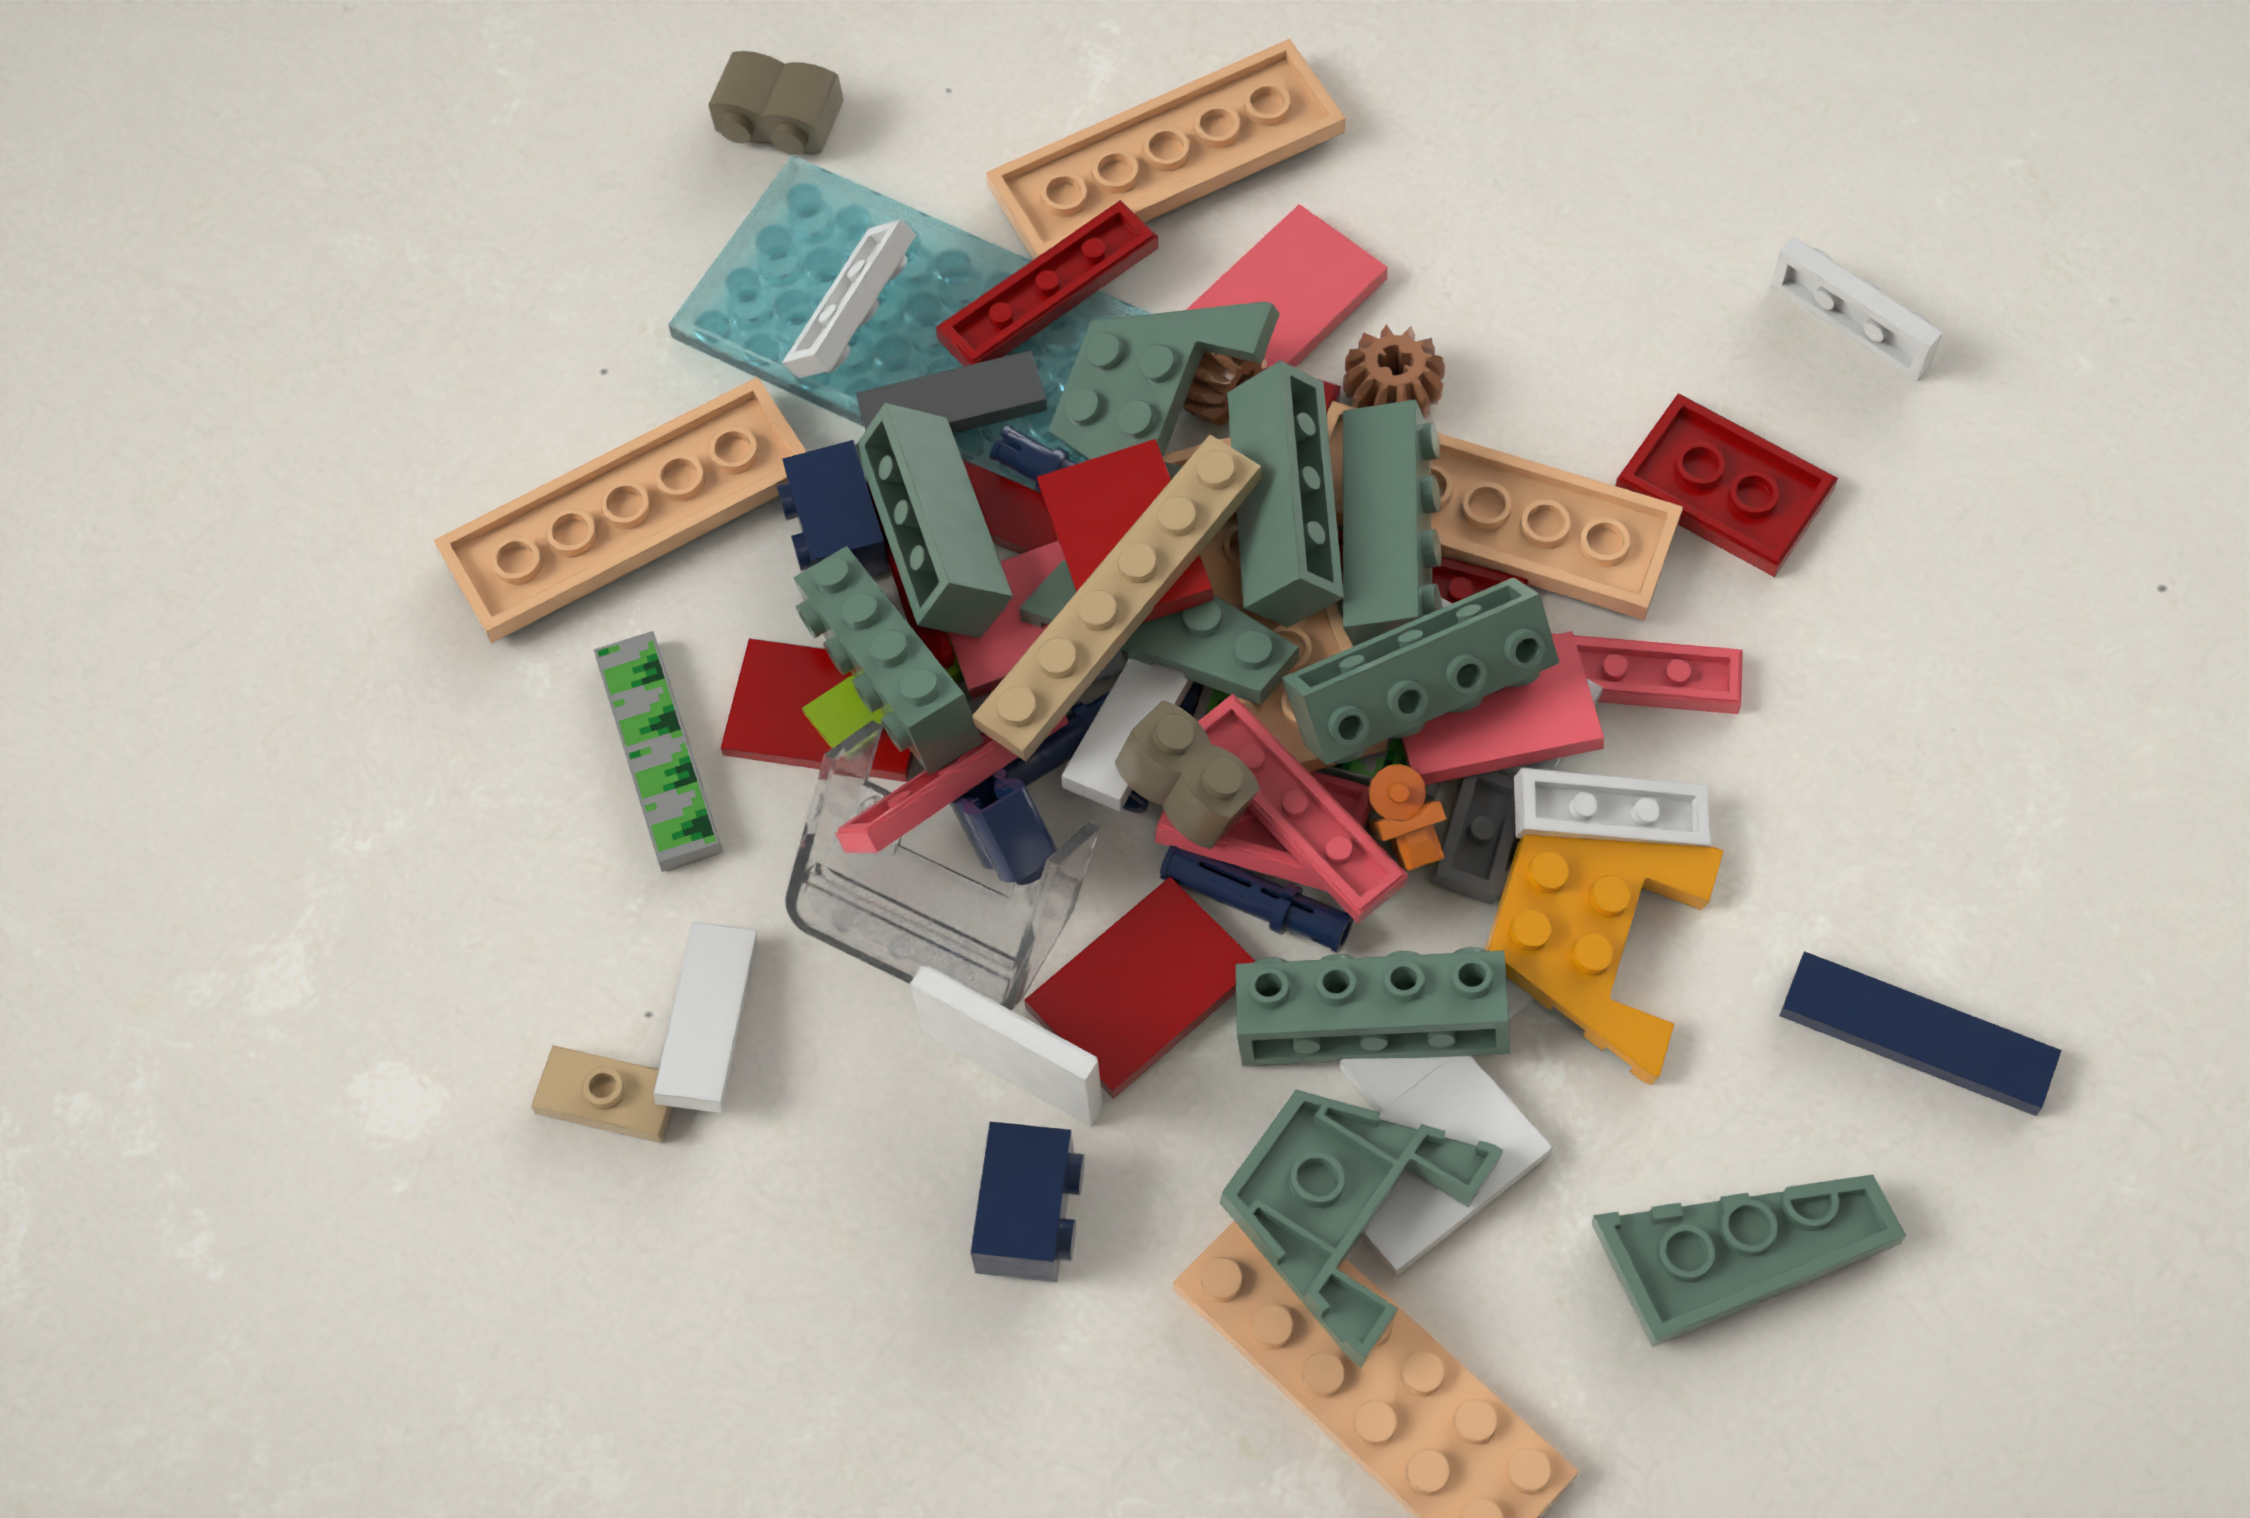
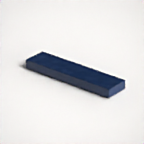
M1806 951L1803 952L1779 1014L1780 1017L2034 1116H2037L2043 1107L2062 1051Z

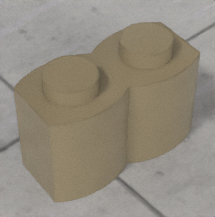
M736 51L731 53L708 106L715 130L732 142L741 144L747 142H770L782 152L791 155H799L801 153L819 154L824 148L844 99L839 76L831 70L803 62L783 63L773 57L757 52Z
M1163 700L1132 729L1115 760L1121 777L1137 794L1153 803L1163 805L1168 819L1183 836L1193 843L1208 849H1212L1241 819L1260 790L1255 776L1238 757L1221 747L1211 745L1205 730L1193 716L1182 708Z

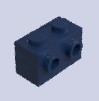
M854 440L782 458L788 482L776 486L786 521L798 518L802 533L791 535L800 571L807 570L847 546L871 577L890 572L884 539Z
M989 1122L970 1252L976 1274L1057 1282L1060 1260L1072 1261L1076 1236V1220L1066 1219L1069 1194H1081L1085 1155L1074 1153L1070 1129Z

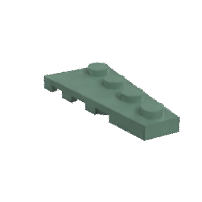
M1065 559L1019 608L1021 621L1041 628L1044 623L1049 625L1076 594ZM1214 595V600L1142 623L1120 649L1128 652L1131 659L1150 666L1157 662L1183 671L1184 677L1188 680L1231 695L1234 694L1236 697L1259 705L1265 701L1282 681V677L1286 676L1299 661L1298 646Z
M1873 1174L1786 1187L1783 1192L1749 1196V1193L1721 1196L1719 1201L1681 1206L1680 1202L1653 1206L1650 1211L1619 1215V1212L1594 1215L1591 1223L1652 1348L1901 1244L1906 1237Z

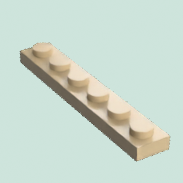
M1209 435L972 715L975 727L1026 762L1151 613L1158 601L1261 481V466L1214 436Z

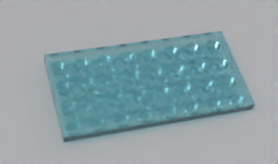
M791 155L668 326L673 339L864 427L856 392L964 367L937 340L935 327L1027 265L1031 260ZM901 219L917 234L905 253L907 263L903 270L893 280L887 282L877 297L879 307L876 313L868 322L858 327L849 341L848 345L851 347L848 357L831 373L823 372L798 378L782 362L869 228ZM1098 290L1005 355L1009 356L1032 350L1046 396L1048 411L954 433L953 436L963 462L972 466L976 464L1038 491L1035 489V481L999 461L995 462L989 458L996 439L1002 441L1003 437L1000 436V432L1007 424L1012 425L1014 429L1052 450L1059 446L1070 452L1069 459L1077 464L1087 461L1058 441L1048 429L1091 320L1151 313Z

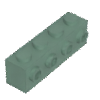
M1280 360L1229 391L1227 397L1231 448L1260 465L1262 472L1261 481L1236 509L1244 609L1289 628L1344 598L1324 382Z
M1416 399L1343 410V628L1353 646L1442 608L1438 585L1432 584V567L1441 566L1442 557L1437 530L1432 529L1431 513L1440 512L1441 501L1436 476L1431 475L1430 460L1439 458L1440 446L1435 423L1425 422Z
M884 403L855 446L917 626L982 638L998 615L1004 611L1013 595L946 417Z
M847 546L793 577L804 600L795 607L806 628L814 638L820 635L824 636L827 641L823 642V645L842 675L849 671L853 674L855 678L851 681L860 699L871 713L878 709L884 715L881 718V722L900 752L909 748L930 776L984 742L979 729L974 725L972 711L962 690Z
M1513 577L1284 676L1282 680L1304 746L1325 765H1329L1331 763L1342 764L1354 761L1363 756L1368 747L1390 737L1403 738L1413 735L1425 726V722L1447 712L1457 713L1470 710L1479 705L1484 696L1504 687L1527 685L1535 681L1540 676L1541 671L1560 662L1540 594Z
M1467 947L1453 953L1423 955L1413 951H1396L1383 957L1353 958L1345 954H1331L1320 960L1286 961L1281 958L1267 957L1259 959L1254 963L1236 964L1237 1039L1242 1066L1340 1062L1342 1059L1430 1058L1510 1054L1504 950L1486 951L1482 948Z

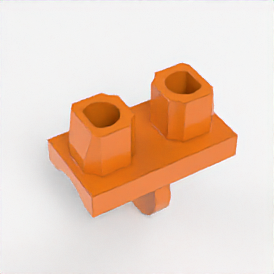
M1396 764L1379 770L1372 778L1368 790L1369 801L1373 809L1383 817L1369 821L1374 839L1380 841L1390 840L1398 865L1405 869V871L1444 859L1445 857L1433 826L1435 823L1446 820L1440 800L1424 802L1426 797L1425 783L1420 774L1409 766Z

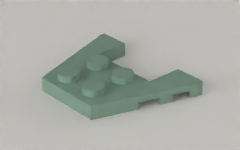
M1255 302L1091 320L1048 431L1058 441L1086 460L1155 438L1162 457H1164L1203 353L1207 351L1261 364L1280 313L1273 303ZM1165 462L1172 480L1183 466Z
M1295 1090L1222 1191L1220 1204L1348 1358L1362 1368L1394 1320L1398 1308L1338 1269L1405 1171H1411L1466 1207H1469L1498 1164L1503 1149L1495 1144L1480 1140L1477 1146L1446 1138V1131L1423 1124L1417 1130L1379 1119V1112Z

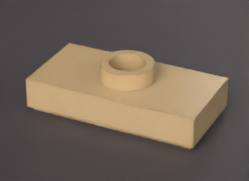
M552 1045L531 1104L535 1114L657 1143H662L674 1108L655 1104L653 1093L658 1069Z

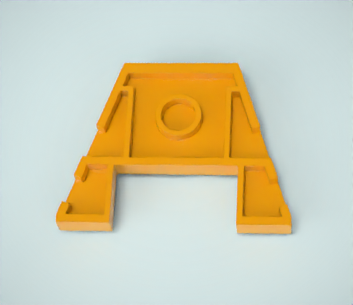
M1525 834L1517 845L1484 950H1504L1506 977L1547 1009L1550 1010L1554 1006L1584 1030L1583 1036L1602 1051L1607 1047L1633 1067L1629 1071L1642 1082L1652 1085L1660 1077L1674 1023L1610 998L1641 889L1644 888L1702 910L1710 901L1724 850L1704 846Z

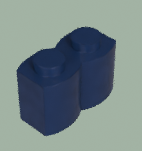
M1001 768L950 803L982 866L986 869H994L1001 881L1026 885L1040 879L1051 870L1052 865L1050 862L1058 858L1059 850L1023 781L1020 779H1009L1006 771Z

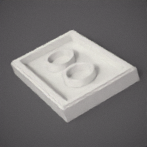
M929 965L921 966L911 981L910 987L922 1034L1091 1127L1103 1109L1097 1057Z
M1452 1056L1382 1110L1379 1119L1417 1130L1421 1124L1446 1131V1138L1477 1146L1479 1140L1495 1144L1503 1149L1498 1164L1469 1207H1466L1411 1171H1405L1361 1235V1238L1396 1278L1551 1155L1553 1147L1471 1056Z

